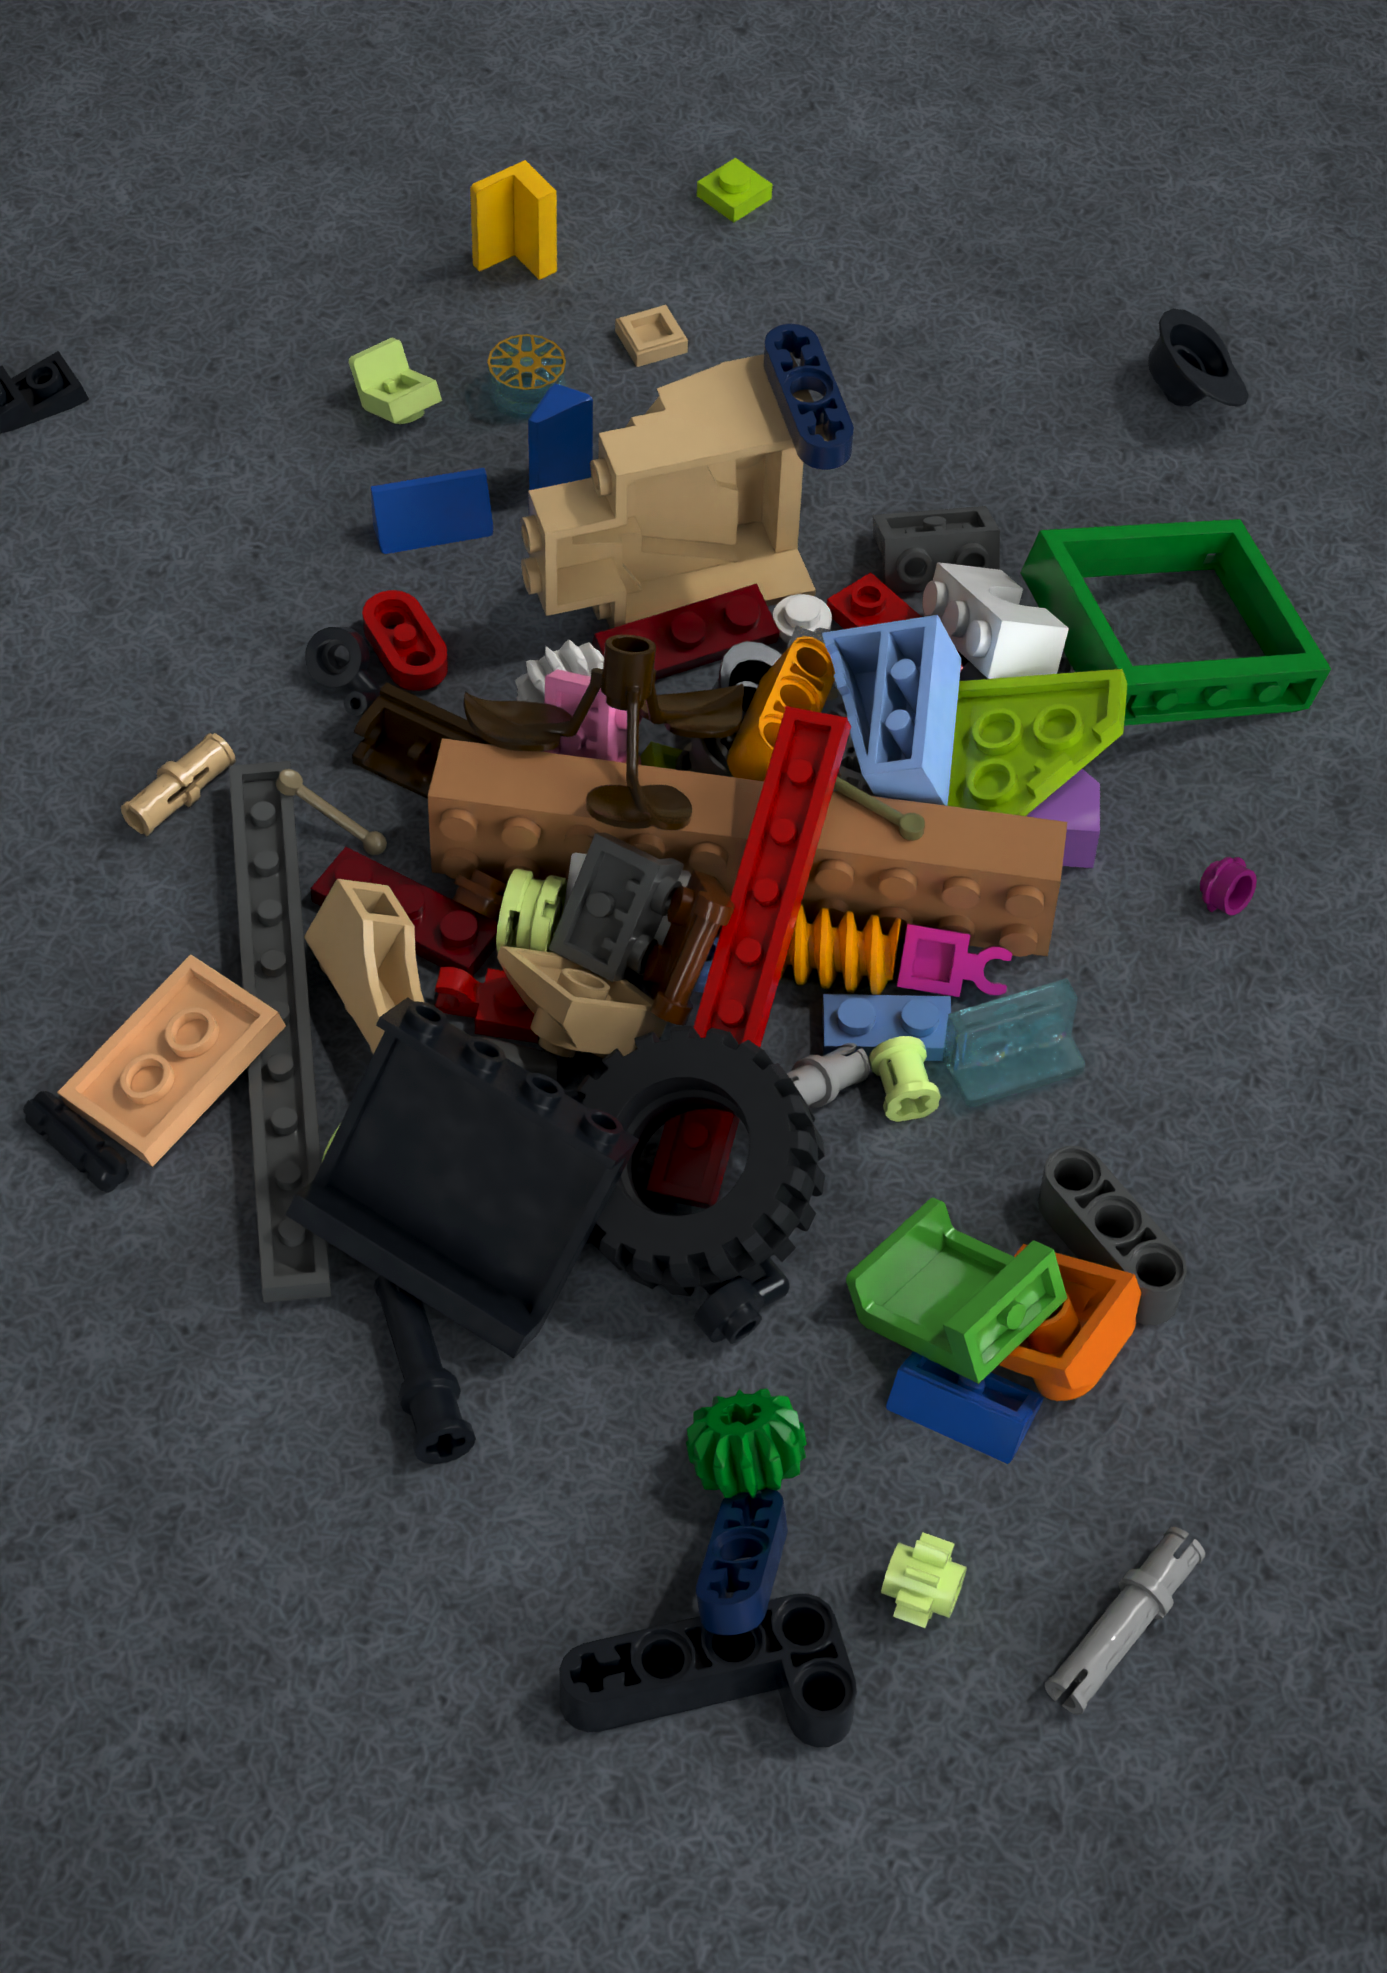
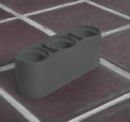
M1065 1146L1056 1149L1048 1156L1043 1171L1038 1198L1039 1210L1043 1218L1078 1259L1135 1274L1142 1292L1136 1314V1322L1143 1325H1158L1167 1322L1176 1313L1187 1274L1186 1260L1182 1253L1097 1155L1089 1149L1080 1146ZM1063 1187H1073L1079 1191L1068 1190ZM1102 1233H1111L1119 1236L1120 1238H1110L1104 1236ZM1143 1281H1153L1159 1283L1162 1287H1153L1145 1284Z

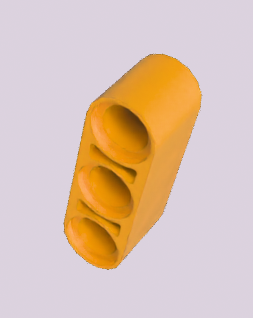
M808 636L797 638L761 678L728 752L727 764L733 777L758 781L765 780L786 706L816 712L822 711L835 681V670L831 656L823 642Z

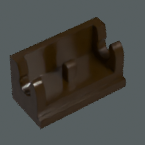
M386 682L380 689V695L361 716L354 729V733L364 737V739L353 752L352 762L428 799V792L442 738L489 745L490 743L473 730L468 720Z

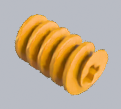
M801 904L780 980L788 966L792 965L797 985L806 984L813 969H817L820 985L824 989H829L838 973H842L847 992L854 993L863 977L866 976L868 977L871 994L881 995L887 982L893 979L901 918H896L890 931L885 935L882 934L878 915L871 914L864 929L858 931L853 911H846L838 927H832L828 908L821 907L811 924L807 923L803 904Z

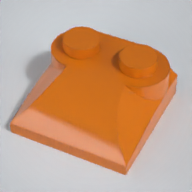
M1023 1244L1017 1251V1253L1014 1255V1257H1016L1027 1245ZM1055 1252L1068 1299L1015 1348L999 1366L1032 1377L1037 1390L1044 1397L1054 1401H1068L1083 1396L1097 1384L1130 1338L1136 1326V1314L1142 1292L1135 1274Z

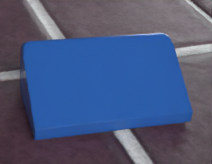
M554 383L528 419L529 490L591 477L590 463L593 460V399L590 395Z
M485 468L371 486L373 526L380 551L383 554L493 535V520Z
M913 1351L897 1371L886 1408L893 1413L1009 1464L1017 1453L1044 1397L992 1372L978 1384Z

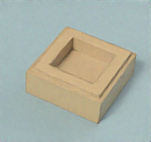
M667 305L615 319V332L636 367L688 353V340Z

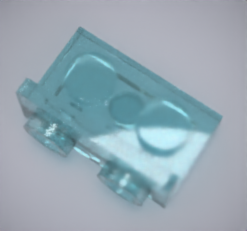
M1067 978L948 1014L942 1060L966 1106L970 1108L977 1107L1083 1073L1085 1060L1071 1036L1078 997Z

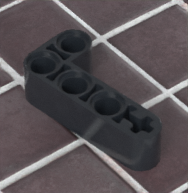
M808 1593L793 1594L769 1600L763 1621L754 1629L742 1634L718 1635L711 1633L702 1626L700 1616L583 1643L572 1648L564 1656L559 1668L560 1710L570 1725L584 1732H601L778 1690L789 1726L794 1735L804 1744L817 1748L830 1747L841 1742L849 1733L853 1722L857 1695L856 1679L835 1614L830 1605L824 1600ZM804 1632L812 1635L818 1641L811 1645L800 1646L792 1643L786 1637L793 1633ZM734 1648L743 1651L749 1657L740 1662H728L722 1660L716 1654L724 1649ZM656 1665H667L673 1667L679 1673L669 1679H659L652 1677L646 1671ZM626 1672L630 1673V1686H625ZM586 1683H594L598 1692H590ZM815 1696H824L836 1702L838 1707L830 1711H819L809 1706L806 1700Z

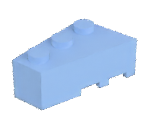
M938 615L822 633L825 647L830 653L835 670L834 678L837 689L842 695L848 716L847 719L851 725L850 734L861 773L873 794L877 797L948 806L962 658Z

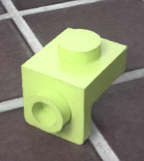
M389 338L349 358L350 369L362 407L370 413L395 424H405L421 418L425 413L424 409L442 401L436 380L409 369L400 340Z

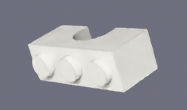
M937 562L933 581L928 582L924 590V617L938 615L955 648L988 679L1057 674L1069 629L1046 608L1019 605L1023 588L1002 570Z

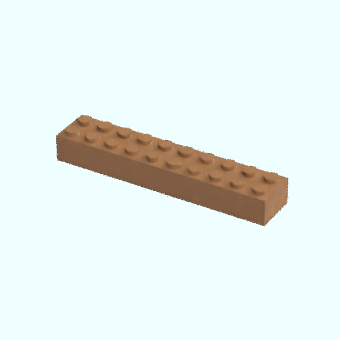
M442 738L428 792L432 872L446 874L452 879H456L457 875L470 879L474 869L501 882L508 883L513 870L518 868L532 871L536 879L545 880L548 876L553 875L566 878L568 883L571 855L575 852L587 854L595 833L606 832L658 859L673 858L684 864L682 870L689 871L691 874L693 870L716 877L729 898H731L764 781L638 765L640 786L668 785L678 789L689 799L692 805V817L688 826L680 830H662L654 826L644 829H626L604 824L593 818L586 809V797L592 789L603 785L627 786L626 763L541 751H514L495 745ZM833 791L801 902L807 923L812 924L820 908L826 907L829 911L832 927H838L846 911H853L858 931L864 929L871 914L878 915L882 934L885 935L890 931L896 918H901L899 939L905 938L906 926L909 923L969 933V946L983 948L1000 946L1009 950L1012 956L1018 957L1031 954L1048 956L1061 882L1068 822L872 796L904 815L916 813L924 818V834L920 839L913 841L904 839L899 833V826L839 791Z

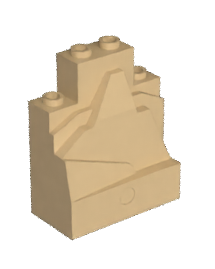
M790 352V355L793 360V368L798 367L792 353ZM764 354L722 362L719 365L657 388L659 397L644 415L631 417L625 428L599 433V459L591 460L590 463L592 478L528 491L529 516L522 517L520 525L523 542L530 558L521 560V569L528 594H538L546 616L592 606L598 620L607 619L611 629L756 583L767 606L778 604L782 599L791 595L806 594L815 596L816 589L798 551L804 462L798 457L764 370ZM800 390L793 394V397L799 401L814 402L809 390ZM823 424L816 426L815 434H820L824 441H827L823 432Z

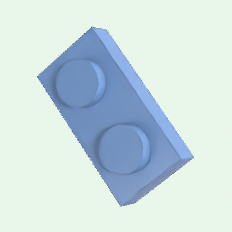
M823 994V1056L835 1051L843 1044L854 1043L857 1045L856 1049L848 1055L862 1048L869 1058L871 1051L880 1043L899 1036H912L919 1038L924 1043L927 1054L925 1061H951L953 1051L951 996Z

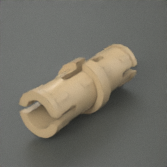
M208 733L199 744L177 762L168 761L162 765L157 771V778L130 801H126L121 806V813L125 821L140 834L144 833L146 836H149L159 824L183 804L190 807L199 800L201 796L200 790L227 767L229 768V766L235 763L236 759L233 750L218 734Z

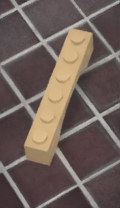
M337 879L304 938L319 961L321 969L328 976L345 1004V1009L353 1017L370 1045L371 1052L374 1055L385 1032L376 1026L379 1017L407 997L413 1001L424 1002L416 962L415 926L388 885Z

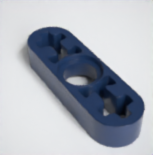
M799 324L777 326L766 335L763 365L798 457L812 468L821 470L838 468L844 465L851 457L854 427L817 335L805 326ZM790 352H792L796 359H801L799 367L793 368ZM800 390H813L820 393L823 398L816 402H802L793 397V394ZM823 424V432L827 441H824L820 434H815L816 426Z
M765 1488L757 1491L754 1498L748 1492H739L731 1498L723 1499L696 1585L700 1621L707 1631L718 1635H737L754 1629L763 1621L788 1532L784 1500L780 1492ZM740 1558H749V1559H745V1560H737V1561H734V1560L740 1559Z

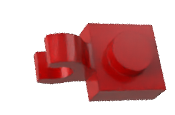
M440 967L435 992L438 993L435 1004L436 1008L445 1014L476 1018L475 1034L538 1043L539 1036L530 1028L534 1014L519 996L504 971L488 968L485 982L481 983L464 970L454 967Z

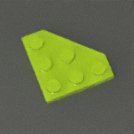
M1123 669L959 681L948 806L1020 816L1028 815L1123 735L1127 681Z

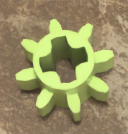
M922 1532L920 1540L916 1541L914 1548L902 1543L897 1544L888 1565L881 1594L896 1599L895 1603L897 1606L893 1617L926 1628L933 1612L950 1618L967 1569L966 1566L952 1562L951 1554L954 1543Z

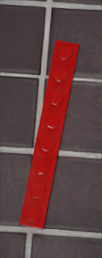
M789 706L785 707L730 898L735 908L728 925L722 926L693 1027L701 1038L706 1037V1033L710 1028H716L731 1032L738 1044L749 1040L761 1047L850 733L851 725L847 717ZM698 1109L685 1112L667 1121L646 1190L652 1197L704 1209L713 1206L718 1199L740 1119L734 1114L723 1110Z

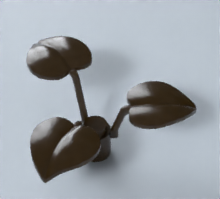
M615 635L606 640L603 669H591L590 684L573 716L564 709L551 704L526 701H492L475 697L467 692L464 694L463 706L470 726L481 738L490 744L514 751H547L559 746L561 736L573 737L577 734L601 688V692L606 695V703L610 707L627 711V786L603 785L592 789L586 797L588 813L604 824L619 828L644 829L654 826L662 830H680L688 826L692 817V805L684 793L668 785L640 786L639 715L653 724H664L666 729L675 735L690 738L727 737L736 733L741 726L744 685L741 683L740 685L718 689L657 695L655 688L656 670L654 669L655 643L641 636Z

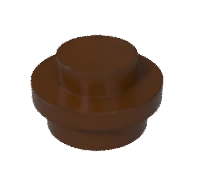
M474 869L470 879L457 875L454 883L459 885L452 900L497 922L507 884Z

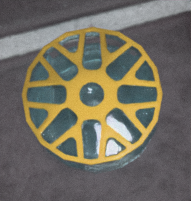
M530 334L511 336L500 341L490 351L487 361L490 375L488 394L491 404L502 414L514 419L528 420L550 386L556 383L566 387L564 378L566 359L563 350L555 342L545 337Z

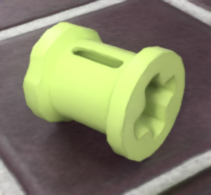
M899 1036L888 1039L876 1046L869 1055L871 1070L881 1077L886 1093L883 1104L885 1115L892 1121L900 1122L926 1117L939 1106L941 1095L938 1087L934 1083L929 1082L924 1067V1061L927 1057L924 1043L919 1038Z

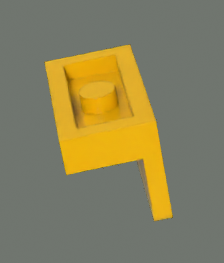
M526 160L472 184L470 195L473 266L480 272L512 256H516L538 280L556 273L557 191Z

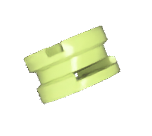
M518 868L513 870L500 908L496 935L497 953L501 946L555 953L549 950V946L564 911L567 890L566 878L550 875L545 880L534 878L532 871Z

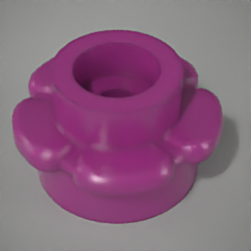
M1225 857L1221 861L1211 863L1204 871L1200 881V891L1203 894L1202 898L1207 904L1208 911L1213 912L1219 909L1228 915L1240 913L1254 895L1257 884L1256 874L1254 871L1246 868L1245 861L1240 857Z

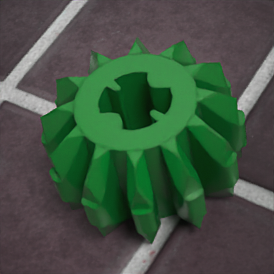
M768 1388L760 1389L753 1394H744L739 1389L735 1396L728 1398L715 1396L712 1400V1407H701L693 1412V1424L687 1428L688 1440L686 1441L689 1461L694 1465L696 1475L701 1479L703 1488L705 1490L720 1489L725 1498H731L739 1492H748L754 1498L757 1491L765 1488L776 1491L780 1490L782 1479H791L800 1475V1462L806 1458L804 1446L807 1445L804 1425L799 1421L797 1411L792 1408L789 1397L780 1395L772 1397Z

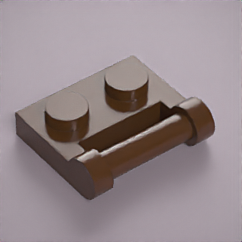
M693 870L687 886H679L668 909L667 919L671 925L662 945L655 944L645 963L643 976L644 980L647 981L646 986L654 999L650 1011L660 1019L672 1024L686 1025L693 1009L690 997L720 925H728L735 905L716 877Z

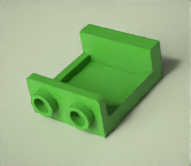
M934 1197L930 1198L911 1217L905 1220L888 1238L860 1261L846 1277V1283L859 1322L863 1326L978 1384L1068 1299L1054 1249L1033 1240L1016 1257L1011 1256L957 1231L951 1224L946 1204Z

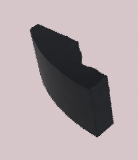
M59 351L13 378H10L4 367L0 366V433L19 429L72 409L89 400L81 383Z

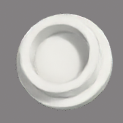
M796 594L782 599L776 605L773 611V619L780 631L779 636L783 641L791 645L797 638L802 636L813 637L821 641L823 638L822 633L830 631L832 614L827 604L821 599L811 595Z

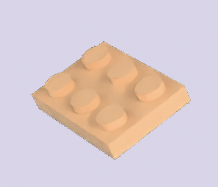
M190 954L57 1093L68 1108L153 1167L286 1025L278 1011Z

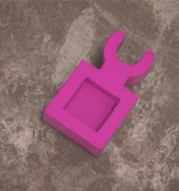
M907 923L896 986L960 997L962 981L965 979L973 981L986 994L1002 995L1006 993V984L988 981L984 976V967L992 959L1011 961L1012 953L1000 946H989L978 953L968 952L969 933Z

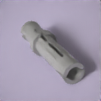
M1177 1527L1168 1528L1162 1540L1139 1569H1130L1119 1582L1120 1594L1111 1602L1104 1614L1056 1673L1045 1682L1046 1692L1054 1701H1057L1072 1681H1076L1078 1686L1062 1706L1073 1714H1082L1088 1702L1136 1640L1140 1638L1151 1621L1164 1618L1174 1604L1172 1599L1173 1593L1184 1582L1196 1565L1200 1564L1205 1558L1204 1548L1196 1539L1193 1540L1178 1559L1174 1558L1173 1554L1187 1538L1188 1532Z

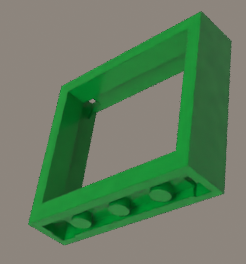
M1241 519L1040 530L1020 572L1039 608H1046L1069 628L1063 651L1075 672L1123 669L1127 681L1124 726L1302 711L1310 708L1331 671V667ZM1215 570L1265 655L1132 666L1083 578Z

